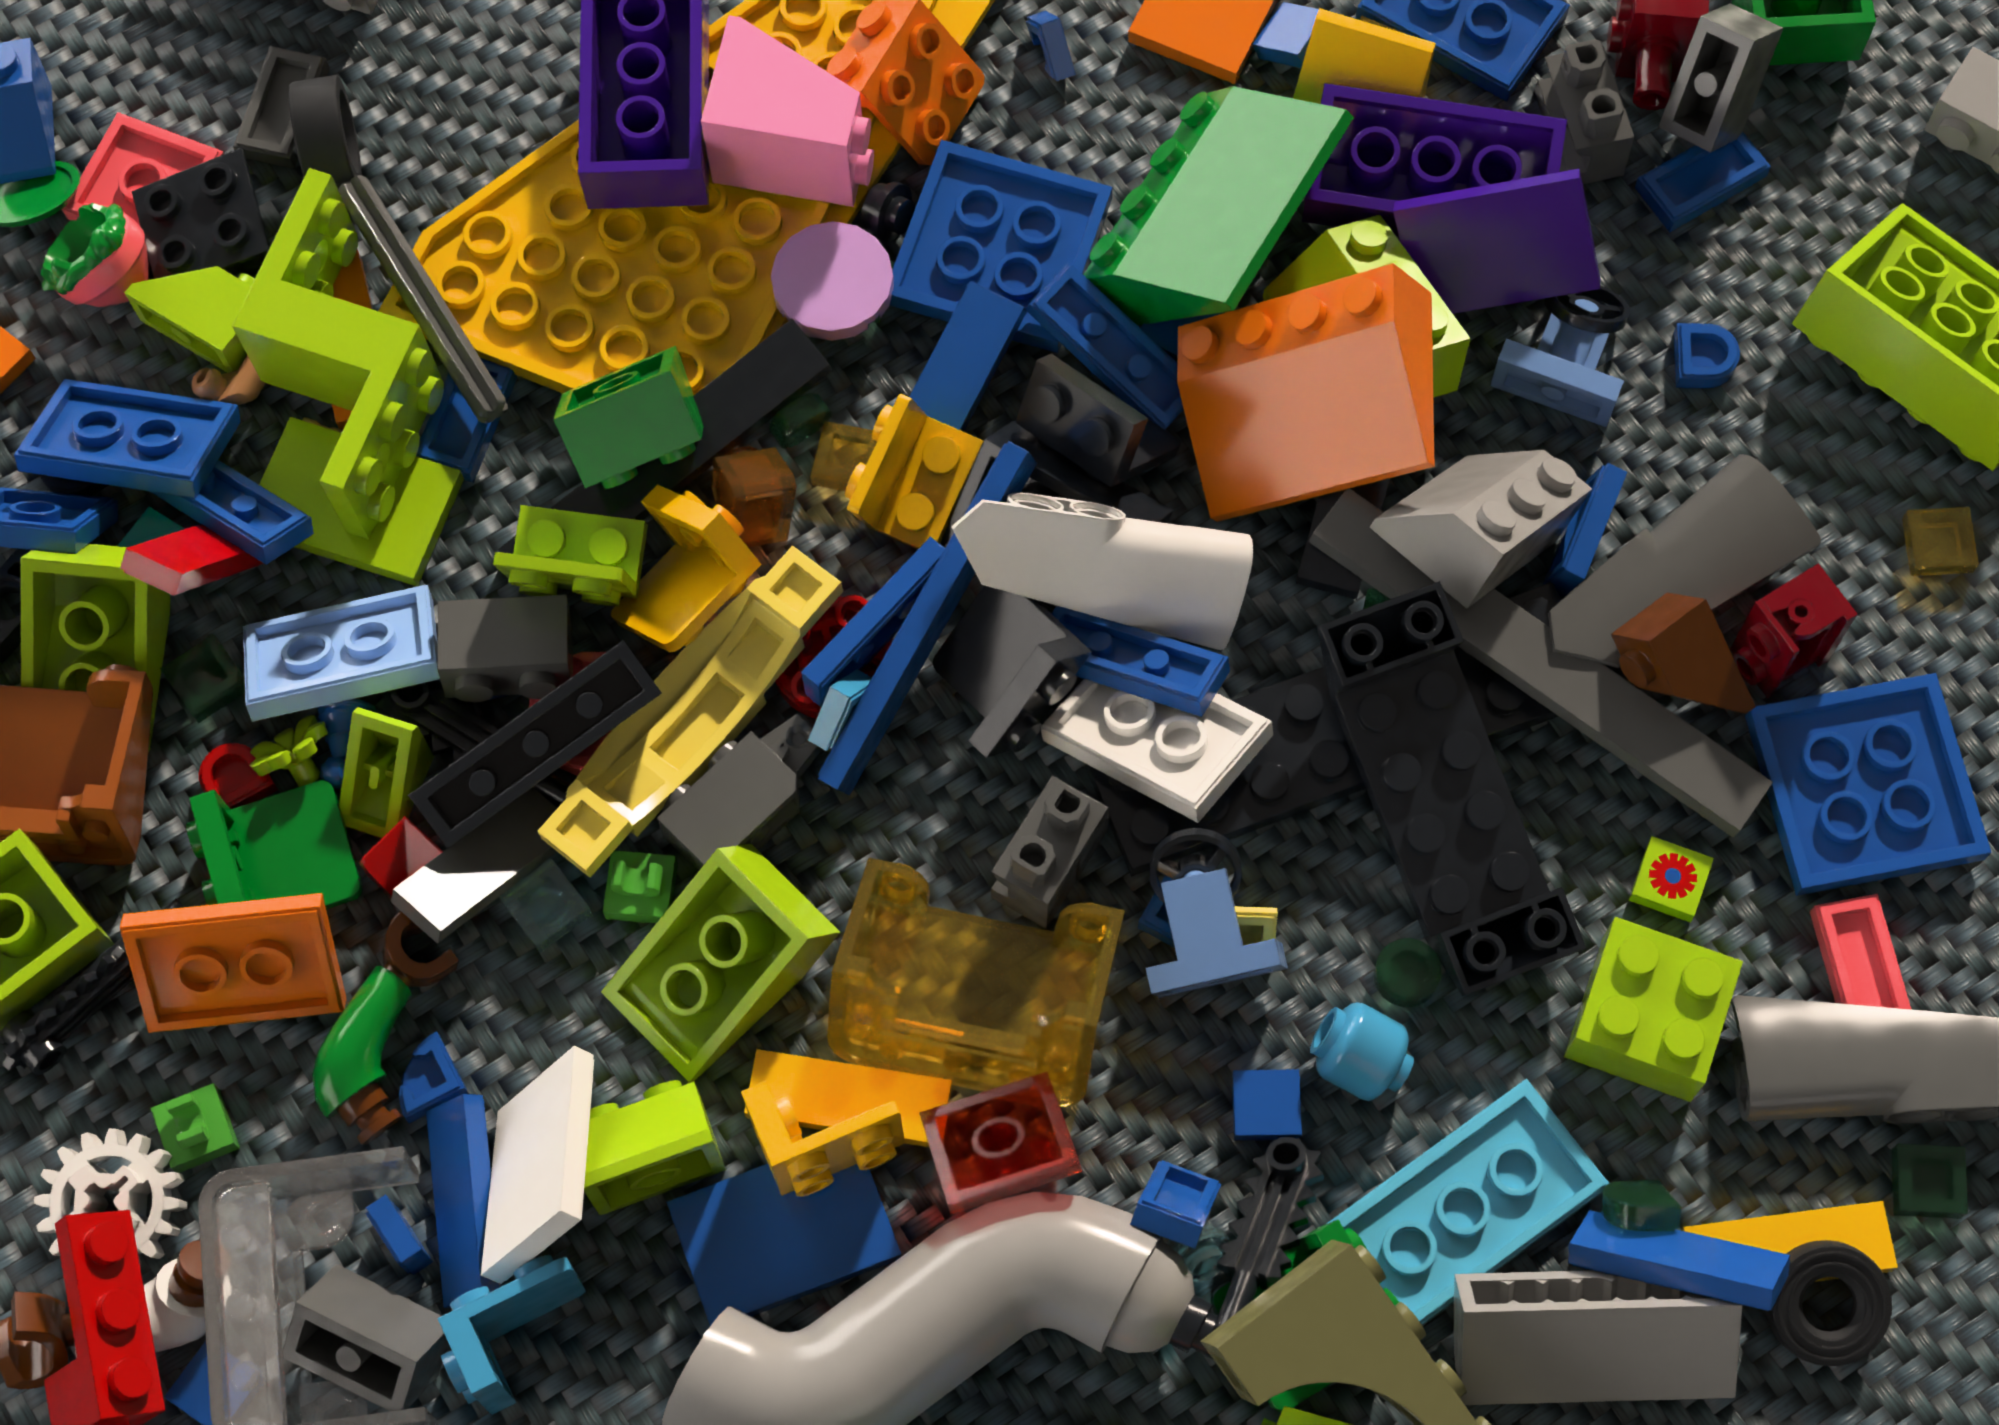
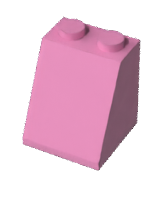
M728 15L701 118L712 182L854 207L859 185H869L874 164V150L867 149L871 132V119L862 117L860 92L741 17Z

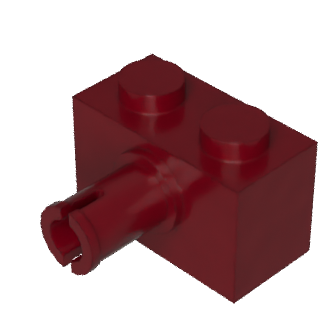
M1617 0L1616 17L1611 16L1609 22L1607 52L1616 53L1615 77L1635 78L1633 103L1637 107L1646 110L1666 108L1671 95V82H1676L1700 16L1709 13V0Z

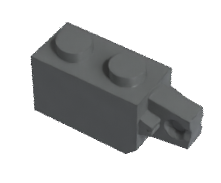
M796 714L761 739L750 731L739 743L732 740L723 745L708 763L709 770L692 786L688 783L679 786L665 802L661 810L662 814L657 817L664 839L697 871L703 867L717 848L752 844L757 850L761 849L800 812V791L797 781L823 750L808 741L812 727Z

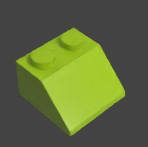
M679 1080L667 1081L646 1090L643 1093L644 1100L622 1108H619L617 1103H608L590 1109L584 1192L600 1216L726 1170L695 1082L682 1086Z

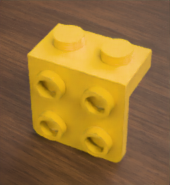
M657 484L641 503L675 545L640 580L638 598L623 597L620 600L619 606H615L612 609L611 617L619 626L668 652H675L693 642L700 635L704 624L726 601L733 599L744 589L747 579L762 564L739 537L744 532V528L727 509L718 504L711 509L690 491L685 490L680 495Z

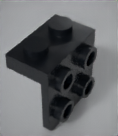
M1053 354L1036 360L1015 423L1036 436L1037 441L1042 446L1058 451L1083 468L1088 477L1113 487L1177 455L1181 445L1180 440L1149 420L1146 416Z
M984 586L934 656L933 666L943 679L985 717L968 741L987 758L1009 750L1019 752L1032 742L1042 727L1040 722L1053 704L1061 700L1073 687L1077 679L1075 674L1092 651L1037 600Z

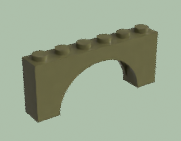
M1330 1240L1201 1340V1343L1240 1398L1257 1406L1295 1387L1314 1383L1337 1382L1369 1389L1394 1406L1411 1425H1491L1483 1416L1474 1419L1460 1399L1467 1393L1461 1379L1444 1360L1433 1361L1420 1342L1426 1336L1422 1324L1404 1303L1399 1302L1396 1305L1392 1303L1380 1286V1283L1386 1279L1383 1269L1372 1254L1362 1245L1354 1249L1351 1244Z

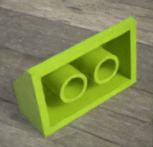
M1381 215L1327 229L1264 289L1263 299L1267 301L1394 263L1432 293L1433 398L1458 390L1471 338Z

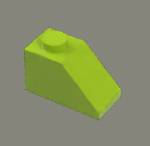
M214 266L132 283L124 292L140 321L225 372L238 370L247 356L232 325L255 280L250 275L241 273L237 278L222 268Z

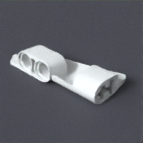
M1011 493L1007 496L1006 503L982 499L951 526L982 585L1217 650L1225 649L1230 640L1245 596L1253 560V543L1249 534L1126 518V514L1122 511L1104 504L1031 493Z

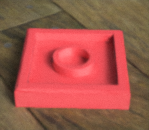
M117 112L82 173L74 198L62 211L67 219L71 221L77 220L79 217L78 209L83 205L96 203L108 207L115 203L121 206L122 211L133 218L140 226L132 191L224 155L221 150Z

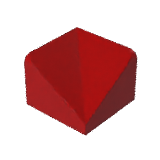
M404 816L362 857L359 864L366 875L392 898L395 887L443 851Z

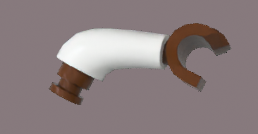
M204 1240L192 1241L186 1244L181 1249L177 1259L165 1264L157 1276L144 1285L155 1353L200 1339L223 1313L228 1303L230 1292L225 1277L229 1260L226 1253L218 1245ZM14 1292L11 1299L12 1316L0 1321V1372L8 1388L22 1390L45 1386L44 1379L68 1364V1347L75 1346L70 1313L65 1312L64 1301H60L50 1295L35 1292Z

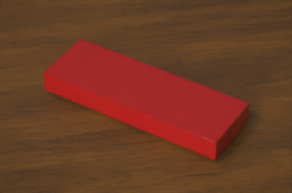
M199 524L127 547L120 569L124 570V573L174 596L264 563L209 528Z

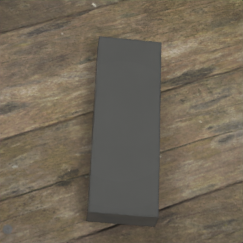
M532 787L395 887L391 903L438 944L557 853L555 849L541 839L537 832L555 812L557 807Z

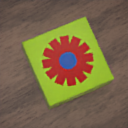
M1651 836L1645 849L1629 901L1691 923L1696 914L1714 858Z

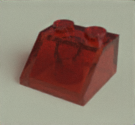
M1047 1071L919 1112L950 1214L1083 1172Z

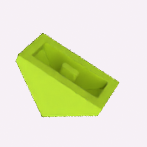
M357 707L352 712L339 808L346 827L383 838L404 816L409 818L414 803L408 795L423 784L434 758L418 726Z

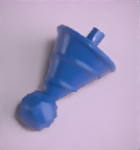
M355 698L315 707L319 714V721L325 722L328 734L325 736V742L328 744L332 757H328L326 762L321 764L319 777L329 782L334 789H341L352 712L357 707L377 713L376 707L364 700Z

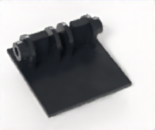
M242 148L132 191L140 226L144 230L147 253L154 279L218 266L223 270L234 268L238 272L256 278L270 246Z

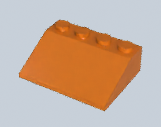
M1394 263L1178 327L1177 384L1209 515L1214 521L1219 522L1435 467L1432 293Z

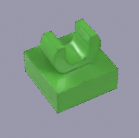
M614 851L610 856L603 906L605 918L607 920L656 924L673 903L678 867L676 856Z
M214 1083L151 1108L164 1150L172 1155L169 1161L170 1168L176 1173L183 1172L240 1149L221 1091Z

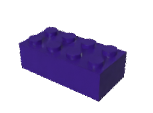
M581 0L578 175L588 209L709 205V161L701 126V118L709 91V0Z

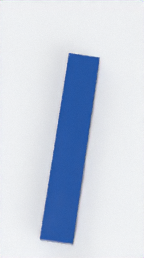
M1010 441L1004 443L965 514L982 499L1006 503L1009 494L1021 493L1037 465L1029 451ZM955 533L952 535L818 773L819 780L849 796L975 574Z

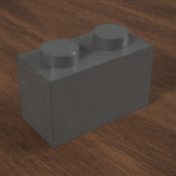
M1731 3L1701 15L1658 127L1708 152H1712L1737 140L1743 132L1783 27Z
M567 595L438 601L437 670L445 698H457L461 701L472 703L489 700L492 696L522 695L530 699H542L573 676V627Z
M336 1264L295 1303L281 1357L401 1416L439 1376L443 1363L441 1355L446 1353L448 1341L437 1319L441 1315Z

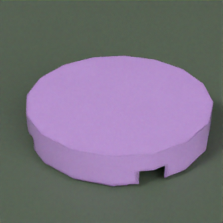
M835 221L810 225L791 236L776 254L771 272L775 303L782 316L784 317L785 315L788 321L793 319L808 337L830 341L855 337L867 330L868 324L875 321L879 314L881 318L888 309L894 288L889 254L878 239L857 225Z

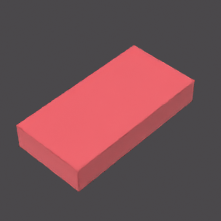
M1878 894L1814 905L1810 910V915L1835 1003L1912 1010Z

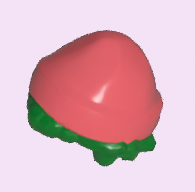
M96 203L83 205L78 209L79 217L77 220L68 221L59 236L48 248L41 269V277L43 278L42 289L45 292L56 290L62 298L75 305L85 304L94 307H108L129 302L124 293L132 283L150 280L144 230L133 218L122 211L121 206L115 203L108 207Z

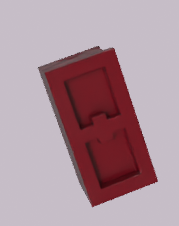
M1818 563L1756 601L1730 650L1733 652L1734 661L1742 678L1750 685L1757 684L1768 699L1773 696L1781 681L1792 677L1814 662L1818 667L1828 662L1858 614Z

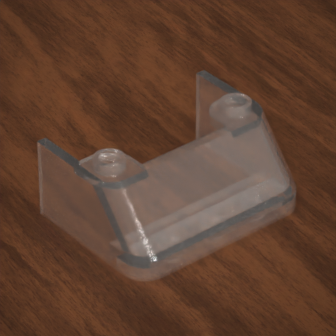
M404 1146L228 1169L217 1173L204 1185L199 1196L198 1211L210 1412L213 1425H440L425 1407L370 1414L366 1399L330 1381L312 1383L311 1371L283 1358V1346L295 1303L306 1293L303 1251L329 1248L346 1237L354 1221L353 1192L420 1183L419 1170Z

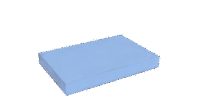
M421 585L243 626L245 701L252 722L440 679L437 670L438 641L434 604L428 585Z

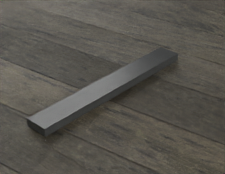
M1350 488L1344 491L1315 529L1309 540L1312 545L1390 599L1435 583L1369 528L1374 519L1384 512ZM1444 590L1464 640L1459 645L1461 649L1732 838L1740 832L1773 783L1771 780L1602 663L1553 653L1549 626L1497 590H1491L1467 609Z

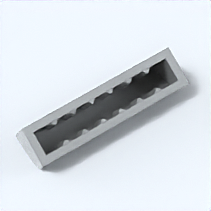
M1593 1270L1455 1274L1453 1308L1456 1374L1467 1390V1393L1460 1399L1464 1405L1735 1398L1742 1305Z

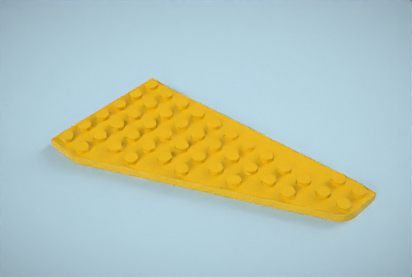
M744 0L709 25V88L728 15L741 17L827 71L830 60L843 49L855 30L859 14L872 1L877 0ZM995 0L921 1L964 49ZM861 108L862 117L871 119V132L867 149L874 150V164L869 185H859L854 207L716 184L712 182L709 166V205L588 209L578 175V119L423 230L412 250L480 358L508 367L517 376L564 393L676 346L694 396L788 322L785 315L783 317L776 307L771 281V272L776 254L786 241L810 225L832 221L851 224L862 208L867 194L878 183L902 145L868 108ZM393 284L378 311L418 324Z

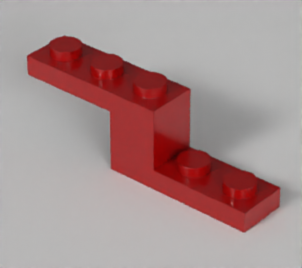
M130 1210L65 1215L55 1223L77 1358L44 1379L51 1425H142L166 1410Z

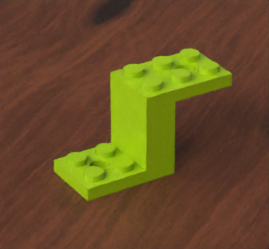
M309 168L232 327L261 382L352 411L319 482L345 531L369 540L377 522L385 521L391 512L395 499L394 485L402 467L408 468L417 455L420 443L419 430L426 415H432L438 409L443 397L444 381L441 378L419 324L333 297V284L342 266H349L355 257L358 247V234L332 175Z

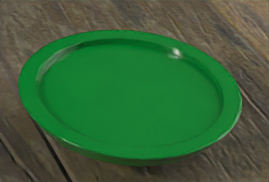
M55 161L56 174L0 184V226L18 227L29 225L46 219L63 209L77 192L80 182L78 169L70 163Z

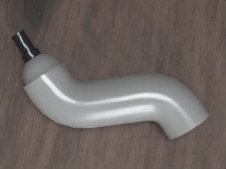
M1031 1192L985 1203L943 1225L809 1326L801 1330L780 1332L734 1306H728L718 1315L690 1356L668 1400L662 1418V1425H907L1024 1335L1034 1330L1049 1328L1062 1331L1100 1353L1107 1346L1126 1353L1153 1352L1167 1344H1171L1186 1353L1193 1348L1213 1359L1201 1343V1340L1213 1332L1218 1315L1211 1312L1213 1306L1211 1303L1195 1295L1193 1276L1182 1256L1163 1241L1164 1237L1130 1225L1133 1214L1083 1196Z

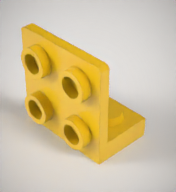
M900 393L893 407L886 405L880 412L872 432V439L877 441L867 464L860 462L852 472L846 487L845 497L850 499L847 510L867 527L915 549H919L929 537H932L939 544L941 543L984 441L927 416L912 398Z
M767 1081L741 1091L750 1121L781 1196L794 1190L798 1197L816 1193L834 1182L832 1174L856 1164L860 1170L877 1167L895 1157L897 1154L895 1148L905 1143L901 1114L895 1101L888 1102L802 1138L801 1128L787 1095L774 1100Z

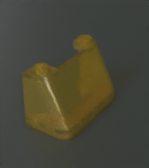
M868 858L832 969L827 1039L833 1052L843 1060L856 1065L952 1080V1085L1049 1106L1066 1107L1081 1101L1087 1092L1125 910L1089 902L1072 904L1060 912L1055 931L1052 932L929 906L930 889L923 875L905 864Z

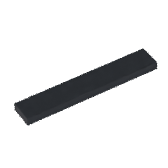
M789 320L693 396L704 425L702 440L694 443L696 450L693 453L669 464L663 465L660 459L656 458L637 466L636 468L639 472L637 476L612 488L605 489L601 482L585 488L582 483L550 509L635 520L645 519L650 513L641 501L657 484L678 493L832 372L830 364L794 320ZM516 535L498 549L499 552L513 554Z

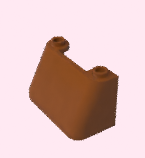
M109 665L105 669L93 672L89 676L86 691L0 685V842L20 828L41 849L49 861L121 866L130 864L136 859L142 833L153 703V686L145 671H138L127 665Z

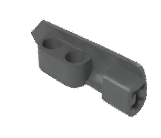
M1740 454L1651 532L1646 528L1637 534L1549 611L1548 620L1552 652L1619 668V658L1621 655L1611 633L1667 592L1704 598L1713 611L1815 550L1821 543V537L1802 508L1776 477L1757 459L1749 455Z
M1742 995L1734 996L1731 1000L1739 1033L1732 1041L1731 1053L1737 1102L1743 1121L1883 1115V1121L1887 1123L1911 1124L1976 1121L1999 1117V1017Z

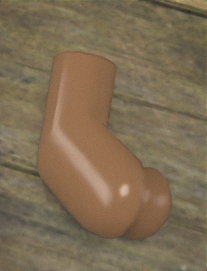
M247 355L236 371L221 374L219 370L206 367L199 370L192 379L191 388L193 393L200 399L241 405L254 401L266 383L261 382Z

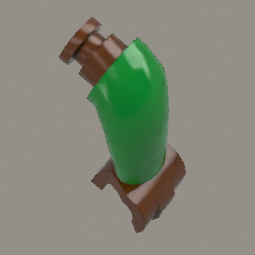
M401 911L390 921L383 946L384 967L376 966L347 1004L318 1050L312 1073L315 1100L321 1112L327 1119L339 1114L348 1127L356 1124L362 1131L356 1137L362 1146L378 1138L402 1118V1115L396 1108L388 1111L384 1106L388 1096L379 1086V1083L387 1076L381 1068V1054L400 1013L412 995L409 987H428L454 972L459 962L451 949L428 963H418L410 959L404 952L401 943L406 938L422 933L423 930Z

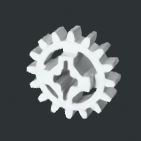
M109 1128L105 1137V1143L103 1144L95 1134L88 1132L81 1134L83 1151L78 1153L70 1148L61 1147L57 1151L60 1160L64 1164L60 1172L43 1169L41 1176L53 1186L50 1194H41L34 1197V1204L49 1208L50 1217L43 1219L36 1225L37 1230L43 1233H56L55 1223L65 1215L104 1212L109 1205L104 1194L107 1190L119 1192L113 1202L118 1211L130 1210L141 1268L139 1256L141 1253L156 1259H160L165 1255L162 1246L157 1241L162 1234L179 1236L181 1232L174 1223L169 1221L171 1212L187 1209V1202L173 1198L171 1189L178 1187L185 1181L184 1176L176 1172L164 1173L163 1168L172 1157L168 1151L158 1149L147 1155L151 1138L136 1133L127 1144L125 1131ZM112 1158H124L132 1162L128 1167H120L114 1174L108 1173L96 1164ZM73 1189H75L74 1211L70 1213L71 1195ZM152 1192V1207L147 1218V1196ZM57 1239L49 1249L50 1253L54 1256H60Z

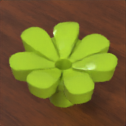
M310 715L298 722L295 732L293 728H288L278 733L274 737L276 743L265 741L257 744L250 751L256 758L250 764V767L259 776L267 775L278 769H288L298 787L315 782L319 778L320 771L311 756L318 751L315 743L328 734L325 722H317L315 715Z

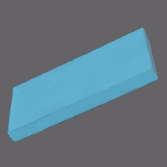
M1526 1078L1328 1223L1339 1220L1344 1230L1351 1228L1357 1233L1386 1275V1279L1380 1283V1286L1390 1290L1399 1302L1404 1303L1423 1326L1454 1303L1455 1274L1495 1273L1610 1187V1184Z

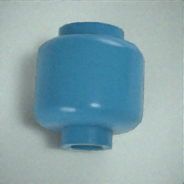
M1358 1002L1351 1003L1343 1010L1337 1007L1331 1009L1319 1025L1310 1047V1053L1317 1056L1316 1070L1321 1078L1366 1101L1374 1100L1383 1094L1387 1088L1393 1092L1398 1091L1408 1078L1414 1063V1057L1407 1054L1409 1045L1407 1029L1402 1024L1370 1006Z

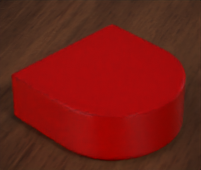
M228 743L216 747L206 755L199 769V782L204 793L215 790L230 809L261 800L278 791V788L270 774L259 776L250 767V764L256 759L250 753L252 749L239 743Z

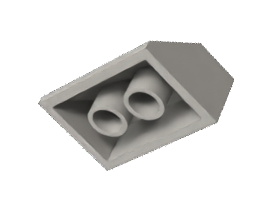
M1545 450L1467 455L1376 517L1369 528L1435 583L1440 581L1442 588L1467 609L1553 545L1583 504L1592 488L1577 477L1574 469L1569 464L1554 458Z

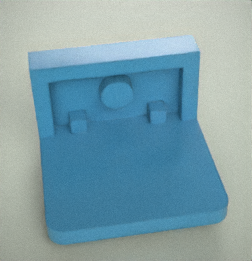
M551 1255L535 1258L514 1271L513 1275L516 1280L490 1292L488 1286L470 1290L450 1303L451 1312L437 1318L451 1348V1351L441 1355L442 1362L457 1393L462 1392L468 1404L478 1400L493 1415L517 1403L489 1342L586 1292L580 1277L567 1257L554 1261Z

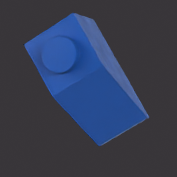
M31 38L0 43V184L56 174L52 85Z

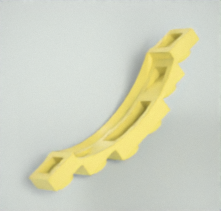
M792 545L766 576L754 579L654 680L662 694L611 730L575 780L567 788L566 799L538 829L537 832L541 839L591 878L630 832L636 837L641 834L663 809L665 802L675 789L686 783L692 786L709 769L708 763L713 755L727 742L735 740L765 706L764 693L805 648L802 638L843 593L841 581Z

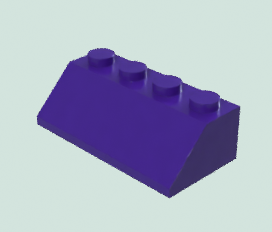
M1324 83L1321 104L1346 109L1354 119L1307 192L1302 222L1338 227L1381 215L1395 236L1399 237L1393 213L1395 201L1560 172L1567 119Z

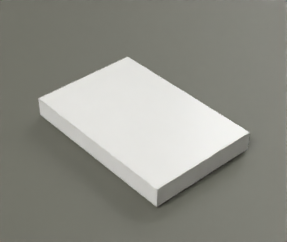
M1083 679L1041 727V733L1044 742L1198 823L1273 736V727L1271 720L1219 694L1215 695L1204 715L1200 717Z
M573 1046L498 1110L481 1276L499 1284L507 1281L513 1276L517 1268L533 1260L582 1220L594 1055L579 1047Z

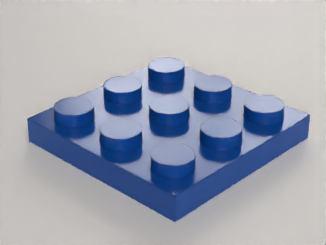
M941 140L892 269L894 288L890 306L949 322L968 283L972 281L1024 306L1026 309L1029 303L1069 262L1082 274L1085 273L1091 261L1089 258L1090 252L1098 241L1112 201L1113 187ZM1028 312L1012 339L1016 342L1058 353L1061 347V343Z
M1936 673L1760 705L1745 715L1761 774L1773 782L1767 790V796L1796 896L1983 861L1992 853Z

